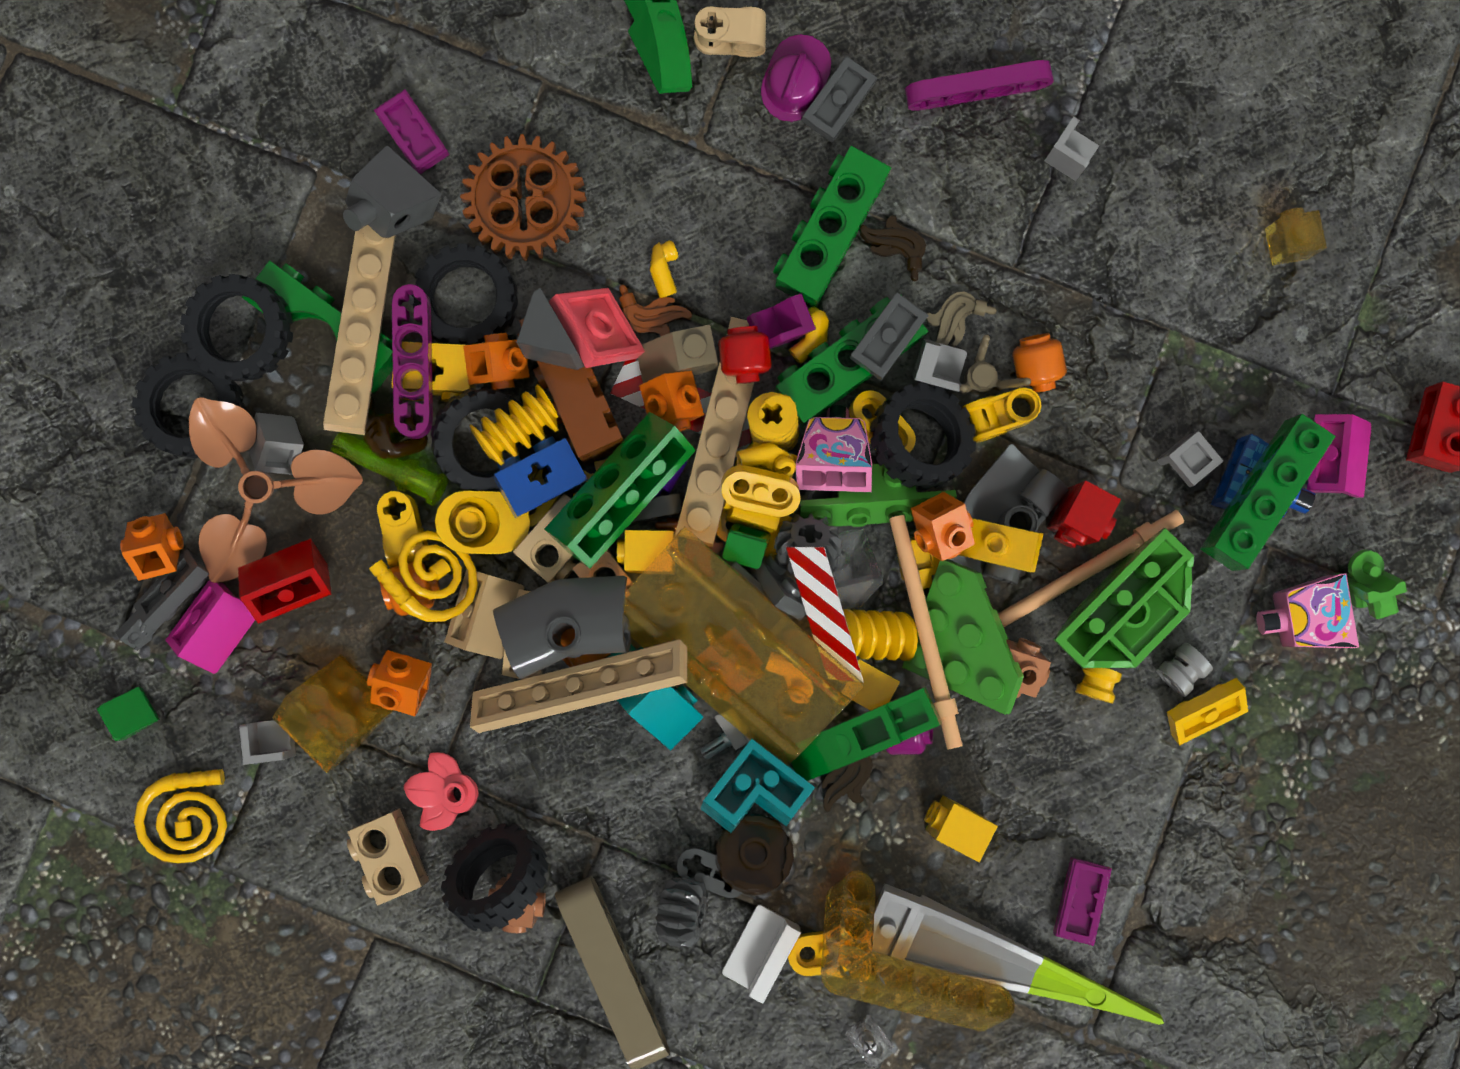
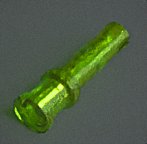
M339 432L333 441V445H335L331 448L333 453L394 481L398 490L402 492L409 490L425 498L426 503L431 506H435L446 490L448 477L444 473L437 475L420 467V462L415 459L379 458L364 441L349 433Z

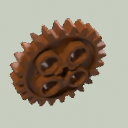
M520 134L518 145H512L511 140L506 136L504 137L505 148L499 149L492 142L490 143L492 155L488 157L481 152L477 154L482 163L480 167L469 164L468 169L474 176V179H463L462 183L471 192L461 194L460 198L463 203L471 206L465 208L462 212L466 219H474L468 226L472 233L481 231L478 239L482 245L492 240L491 250L493 253L497 254L505 247V254L508 259L511 260L517 250L520 251L523 260L527 261L529 252L535 250L537 256L542 259L543 247L548 246L556 253L558 251L555 241L559 238L563 242L569 243L570 240L566 230H579L578 223L573 217H584L585 215L584 209L576 205L577 203L587 201L585 193L577 191L584 186V181L582 177H573L579 170L576 163L566 165L569 159L566 151H562L555 156L556 146L554 142L551 141L543 149L540 136L535 137L532 145L527 144L524 134ZM522 165L527 166L525 186L530 195L525 200L528 226L525 231L521 230L523 216L522 208L518 199L522 198V182L520 178V167ZM547 172L552 175V179L546 185L540 186L533 183L534 178L539 173ZM502 173L514 175L512 182L507 186L495 184L496 179ZM547 209L553 212L551 219L546 223L541 224L533 221L535 214L540 210ZM511 210L514 212V217L509 223L498 224L496 222V217L501 211Z

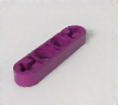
M1036 60L917 81L906 86L905 94L908 109L919 111L1036 91L1051 85L1054 80L1050 61Z
M408 284L398 288L392 298L394 424L397 430L408 438L419 439L430 432L433 424L431 303L427 294L420 287ZM414 294V297L421 302V305L414 307V319L417 322L422 321V325L412 323L401 325L402 321L410 322V313L406 307L402 306V302H408L409 295ZM411 332L419 333L423 340L421 348L414 353L405 352L402 348V339ZM410 371H418L423 376V385L415 392L406 391L402 384L405 374ZM403 398L410 400L424 398L423 404L415 402L416 414L423 417V423H417L416 430L412 431L411 427L404 423V418L411 417V405L408 402L403 403Z

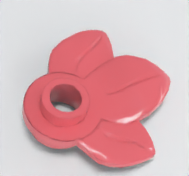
M433 752L429 754L428 758L429 772L413 775L404 784V791L408 799L416 806L423 808L420 827L430 831L442 830L451 826L457 815L472 809L478 798L477 784L468 775L461 774L457 761L446 753ZM455 787L461 792L459 801L454 796Z

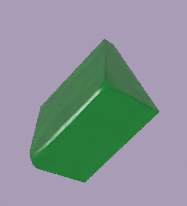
M738 523L733 524L728 533L722 555L723 559L759 569L771 534Z
M141 686L97 707L98 713L115 741L126 740L160 720Z

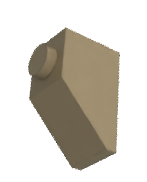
M710 325L671 332L644 343L642 346L645 352L638 357L643 383L664 373L692 371L693 375L718 370V360Z

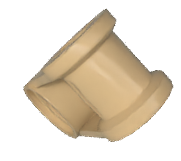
M711 6L703 8L696 15L693 39L696 48L703 54L737 55L748 58L761 56L765 53L766 13L764 10L757 7L722 8ZM708 28L714 29L715 34H709Z

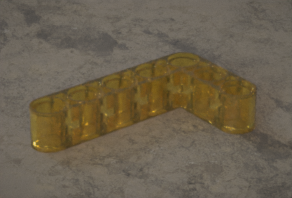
M852 871L828 890L825 905L821 979L824 986L831 993L976 1031H986L1012 1016L1015 1007L1014 1000L1010 992L998 984L873 952L876 892L875 885L867 874L861 871ZM845 928H847L850 931L852 937L847 933ZM843 966L848 970L849 976L845 973ZM879 975L883 978L885 985L882 983Z

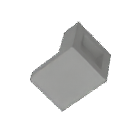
M1073 116L1044 161L1076 181L1090 163L1089 161L1099 145L1074 130L1080 120Z
M923 339L912 376L917 381L960 392L961 383L959 379L967 352L964 349Z
M256 412L254 421L257 427V436L253 447L249 449L255 471L293 475L291 471L292 461L301 454L304 446L295 418L292 416Z
M1197 431L1184 436L1156 461L1161 466L1170 464L1189 487H1192L1219 466L1223 459L1202 434Z
M292 718L240 725L243 765L285 760L296 756Z

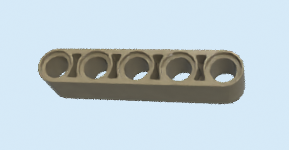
M590 876L555 892L559 910L630 1069H641L669 1056L670 1049L665 1035L595 879Z

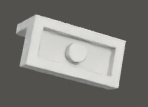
M758 904L726 961L722 974L746 987L749 991V997L763 1004L801 934L799 925Z

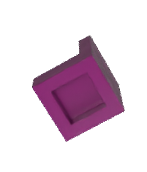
M802 294L792 296L771 308L747 316L749 326H758V332L768 335L770 349L792 342L816 330Z

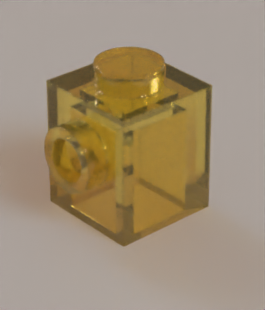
M1303 208L1286 210L1279 214L1280 218L1265 229L1272 266L1307 260L1327 248L1319 210L1304 213Z

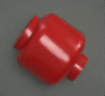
M758 326L727 329V335L719 340L721 371L726 376H736V384L760 382L759 374L768 372L771 369L769 337L763 332H758Z

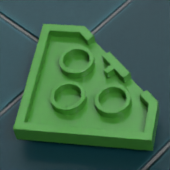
M949 559L940 560L926 598V603L948 689L1004 715L1011 714L1024 675L1019 663L1013 659L1006 642L1008 637L997 610H993L985 591L987 586L980 572ZM917 632L918 643L916 653L910 661H904L902 668L929 680Z

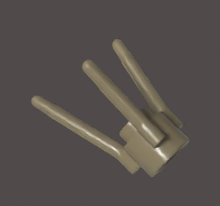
M984 335L977 355L974 357V365L965 373L964 384L960 385V392L964 395L970 392L973 395L979 396L988 393L991 389L1001 391L1006 388L1027 386L1031 384V379L999 380L994 366L985 362L990 336Z

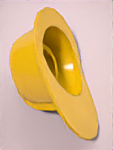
M461 491L451 494L442 501L437 508L435 526L436 532L443 544L453 551L466 554H502L516 549L526 538L530 528V519L528 512L514 518L501 492Z

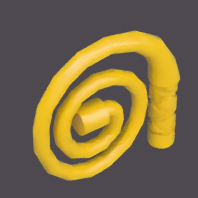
M427 530L411 535L403 543L398 557L400 575L407 587L416 595L430 600L446 598L453 594L461 582L462 567L458 558L449 549L437 544L420 548L415 553L413 567L416 574L422 580H440L451 571L449 564L444 559H440L429 567V572H426L422 566V559L427 554L435 553L444 557L453 569V579L447 587L436 591L422 588L413 580L409 573L407 558L410 549L417 542L426 539L442 541L437 532ZM457 551L455 552L462 559L468 570V589L465 597L455 607L443 611L431 610L421 605L403 587L382 559L369 568L386 591L399 604V608L425 622H445L462 614L473 602L478 587L476 567L470 555Z
M223 769L207 770L204 772L172 773L160 778L145 789L137 802L134 825L139 842L149 854L164 862L189 863L212 854L222 843L228 826L225 812L215 799L201 792L186 791L173 795L162 805L156 818V830L162 842L171 849L191 850L207 841L212 830L210 816L202 808L198 807L184 808L179 813L178 821L174 822L176 838L192 836L191 820L187 819L188 816L195 815L202 820L203 829L200 835L193 840L185 842L177 841L169 836L165 827L166 816L172 807L186 800H195L208 805L217 816L218 828L216 836L206 847L194 853L177 855L164 852L155 846L147 836L144 820L149 804L155 797L164 792L175 791L177 788L223 785L225 781Z

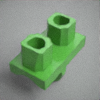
M1368 549L1356 552L1350 558L1348 563L1349 574H1347L1352 606L1356 608L1368 607L1369 615L1375 619L1397 614L1399 610L1396 595L1407 592L1405 581L1384 571V561L1378 553Z

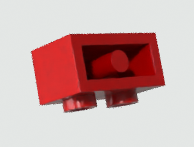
M1443 381L1425 388L1406 460L1448 473L1460 471V386Z
M1086 480L1069 487V491L1062 498L1047 526V529L1056 533L1054 539L1071 548H1075L1076 545L1084 546L1096 543L1101 538L1107 539L1116 524L1117 519L1112 516L1121 499Z
M311 538L238 567L239 598L258 624L331 595L328 564Z

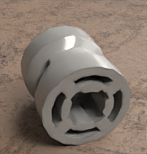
M1183 643L1175 651L1176 656L1171 661H1164L1156 669V672L1173 691L1182 697H1186L1194 689V683L1199 678H1206L1213 671V667L1197 649L1188 643Z

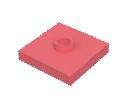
M609 288L555 294L549 300L552 309L576 348L585 368L637 359L645 352Z

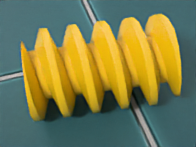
M538 384L535 386L537 398L526 391L522 393L523 407L514 400L508 402L510 415L497 408L494 411L496 423L485 416L481 418L482 432L473 425H469L487 456L501 466L505 464L502 453L504 450L516 457L518 456L516 443L520 442L528 449L532 447L529 436L532 433L540 440H544L543 427L545 425L554 432L559 431L557 412L544 390Z
M775 392L763 393L756 397L750 404L747 413L752 441L762 444L772 442L785 451L792 450L797 444L799 437L797 409L792 398Z
M843 609L856 657L859 656L860 659L869 660L871 657L875 660H883L885 657L888 660L900 658L902 661H910L914 657L917 650L918 637L915 621L906 612L893 613L892 611L879 612L877 610H868L866 612L865 610L852 611L850 609Z

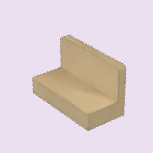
M467 569L456 605L465 597L468 589ZM476 571L478 587L474 600L462 614L451 619L444 643L465 651L502 659L504 647L498 633L493 610L516 599L519 589L524 590V586Z

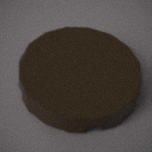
M745 815L732 833L724 829L715 847L716 866L722 879L734 890L747 895H763L776 889L789 875L794 862L793 844L790 837L782 829L783 827L776 820L763 815Z

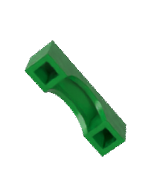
M269 260L256 277V280L271 286L276 290L275 293L285 300L287 304L285 307L286 312L291 313L293 322L302 319L324 321L332 328L337 341L342 313L331 306L335 299L318 286H315L312 291L301 284L305 277L287 263L282 268H279ZM245 296L241 297L263 313L255 301ZM382 333L379 340L372 394L378 391L393 371L392 341Z

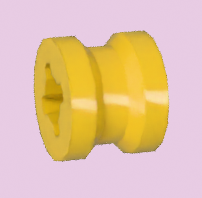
M1082 668L1084 677L1082 682L1077 684L1075 692L1113 704L1115 700L1113 689L1115 684L1120 682L1122 673L1108 668Z

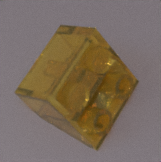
M339 655L286 695L272 718L328 773L354 752L394 710H387L381 706L371 704L372 687L367 686V680L342 655Z

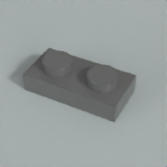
M846 56L802 116V122L833 143L876 84L877 77Z
M896 293L853 351L850 359L882 381L929 315Z
M770 554L768 557L764 556L759 569L748 567L755 579L761 584L762 589L773 605L801 621L806 615L797 583L785 574L788 570L787 567L780 566L777 557L773 554Z

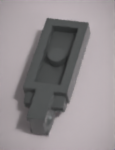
M186 549L178 559L177 572L162 575L133 605L136 610L135 613L116 631L120 641L138 651L153 639V634L164 622L170 620L175 615L181 603L191 593L201 588L209 572L199 556Z

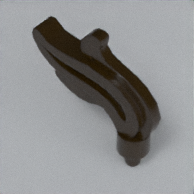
M890 216L886 220L885 229H869L867 226L861 225L860 236L865 242L872 245L870 251L873 254L882 257L902 255L907 260V272L911 273V280L913 282L918 280V272L922 271V257L926 250L923 237L913 230L898 225L896 216Z
M870 756L831 771L825 777L822 788H826L827 784L833 783L824 797L825 811L829 812L832 805L846 794L854 803H862L864 801L860 791L872 772L873 763Z

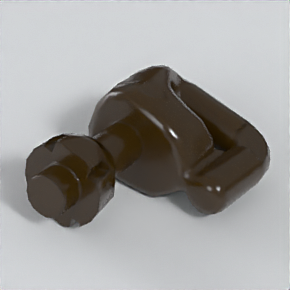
M371 395L365 435H362L364 442L379 458L397 459L424 450L428 444V436L401 441L406 436L395 427L394 413L377 415L374 411L375 401ZM412 415L409 418H404V423L409 425L412 431L416 430V424L418 423Z

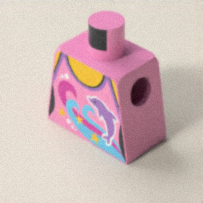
M834 405L828 408L826 417H813L809 419L796 460V480L799 490L871 492L872 459L865 421L861 418H849V410L841 405Z
M1346 573L1323 576L1275 592L1273 594L1275 609L1259 611L1256 615L1259 632L1262 635L1279 632L1280 642L1283 647H1359Z

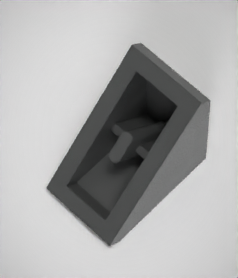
M541 288L533 292L516 343L527 359L579 370L584 365L576 348Z

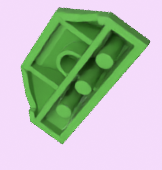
M1163 528L1126 557L1071 613L1054 638V641L1081 668H1136L1190 613L1194 555L1166 528Z

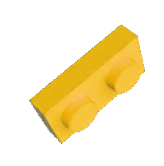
M1236 677L1224 684L1212 687L1209 691L1189 701L1179 703L1173 709L1167 711L1171 736L1180 746L1247 713L1248 705L1245 687Z

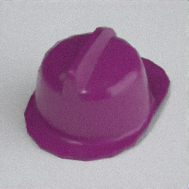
M802 34L790 36L782 41L774 51L762 81L761 96L768 112L779 120L789 122L802 120V116L826 85L832 62L828 49L821 41L813 36Z

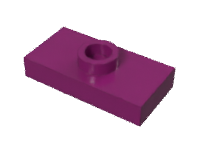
M406 89L374 109V112L406 159L419 174H422L450 155Z
M1073 857L1070 858L1053 930L1055 936L1094 946L1112 868Z

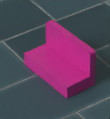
M1315 414L1314 422L1336 437L1309 476L1307 490L1314 493H1344L1355 498H1363L1366 484L1371 422L1354 414Z
M209 580L165 640L178 657L215 674L238 645L255 619L242 600L234 596L224 583H213Z

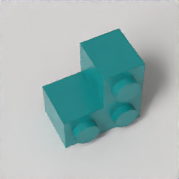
M631 643L629 652L644 649L647 647L644 644H642L637 649ZM611 653L608 657H612V656H616V655H620V654H624V653ZM683 684L678 688L672 686L617 700L633 719L670 751L704 718L694 707L698 699Z
M751 739L703 800L700 809L730 833L734 831L754 803L787 826L815 787L755 740Z

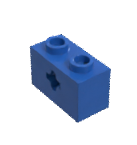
M553 436L534 445L532 448L535 453L521 460L519 455L516 457L512 456L504 460L505 464L502 466L497 464L500 471L495 473L493 478L514 518L537 508L588 480L566 438L556 442ZM535 465L538 470L546 468L548 474L544 477L545 484L541 485L538 480L530 482L528 476L533 472L531 466Z

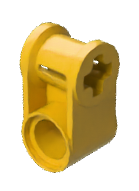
M1018 388L997 396L976 400L964 405L962 409L966 407L970 414L971 424H974L976 434L973 437V441L980 443L1029 424L1038 416L1042 405L1041 399L1035 391L1029 388ZM1021 398L1028 402L1030 405V414L1028 416L1021 417L1014 413L1012 410V401L1014 399Z
M390 491L379 499L377 514L382 531L385 557L391 568L399 565L398 557L403 543L411 535L424 532L416 501L405 493ZM395 500L406 505V510L400 512L401 519L396 515L390 514V509L395 507ZM427 539L417 542L410 549L407 563L413 562L415 553L423 546L428 545ZM427 554L422 561L429 560L430 554Z

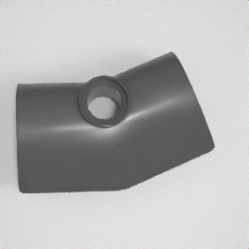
M1010 444L972 488L964 504L972 518L1010 526L1011 516L1019 514L1026 521V530L1037 532L1040 524L1067 494L1069 489L1051 472L1045 469L1039 470L1014 444ZM959 555L949 559L978 571L984 576L1015 585L1018 584L1022 571Z
M607 576L559 579L495 608L493 615L508 661L517 677L523 679L566 657L577 658L586 654L629 652L631 630L629 620L624 615L627 577ZM574 628L575 639L570 645L562 647V634L567 629Z

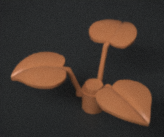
M201 397L195 399L189 416V436L196 455L204 463L215 468L226 466L234 457L243 474L238 484L239 493L246 500L241 521L234 515L221 514L209 519L200 531L199 551L209 572V580L213 583L237 578L238 567L261 559L264 556L267 547L266 533L261 527L248 524L254 503H261L270 498L274 489L295 486L294 499L296 503L305 511L318 515L337 510L363 482L361 474L349 461L325 450H309L296 456L291 464V471L295 479L273 481L263 471H250L240 453L251 449L256 441L257 427L252 416L245 409L233 403Z

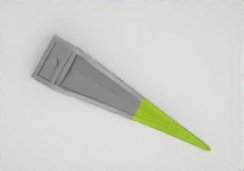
M885 883L855 951V958L891 972L1007 989L1083 1005L1158 1025L1164 1024L1160 1014L922 894L919 897Z

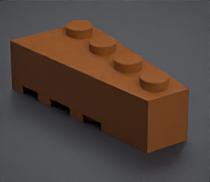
M524 318L519 320L521 326L523 324ZM537 361L539 366L533 369L535 376L543 390L549 388L554 400L552 404L558 415L557 424L564 423L569 435L566 439L576 458H579L587 466L611 455L624 439L592 367L585 368L584 366L579 370Z

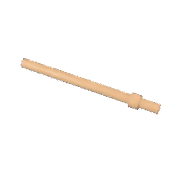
M1174 510L1152 524L1149 522L1142 524L1133 530L1134 534L999 612L998 615L1003 627L1005 628L1130 555L1163 528L1171 531L1183 524L1184 519L1178 510Z
M895 516L890 518L889 521L935 699L933 704L942 722L941 727L947 750L961 747L963 745L955 717L959 713L955 698L951 699L905 516Z

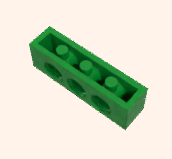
M850 146L845 157L840 154L837 155L828 175L833 177L827 189L822 187L818 189L810 204V208L815 210L808 222L801 220L791 239L796 243L791 254L783 253L774 268L773 274L778 276L775 288L790 296L802 294L806 305L817 307L887 181L892 167L853 146ZM842 187H851L857 192L858 197L853 200H845L840 197L838 190ZM825 219H831L837 222L840 229L835 233H826L820 228L819 223ZM806 252H814L821 258V263L815 267L806 266L802 262L801 256Z
M888 296L869 310L872 316L860 324L856 319L845 326L839 332L842 338L829 346L827 342H824L808 354L810 361L798 369L794 364L777 377L780 383L776 385L775 393L788 395L796 404L798 424L801 428L808 424L809 419L821 415L873 376L859 365L852 368L843 366L839 362L838 354L845 350L853 352L891 301ZM923 324L900 356L925 338L929 331ZM813 373H821L827 378L828 386L820 391L814 390L808 385L807 377Z
M649 412L544 530L569 554L591 569L696 449L675 425Z
M1304 414L1285 420L1200 550L1231 571L1249 569L1336 436Z

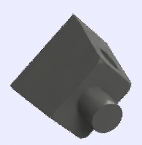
M387 145L351 180L345 201L348 208L344 210L343 218L347 226L354 231H359L368 225L381 237L390 238L432 219L441 193Z

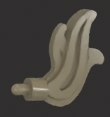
M965 291L956 292L944 302L938 313H927L929 316L926 321L931 326H939L935 342L948 345L952 337H954L955 340L952 346L956 347L965 334V318L967 316L975 314L984 317L985 313L994 315L997 309L987 306V301L975 299Z

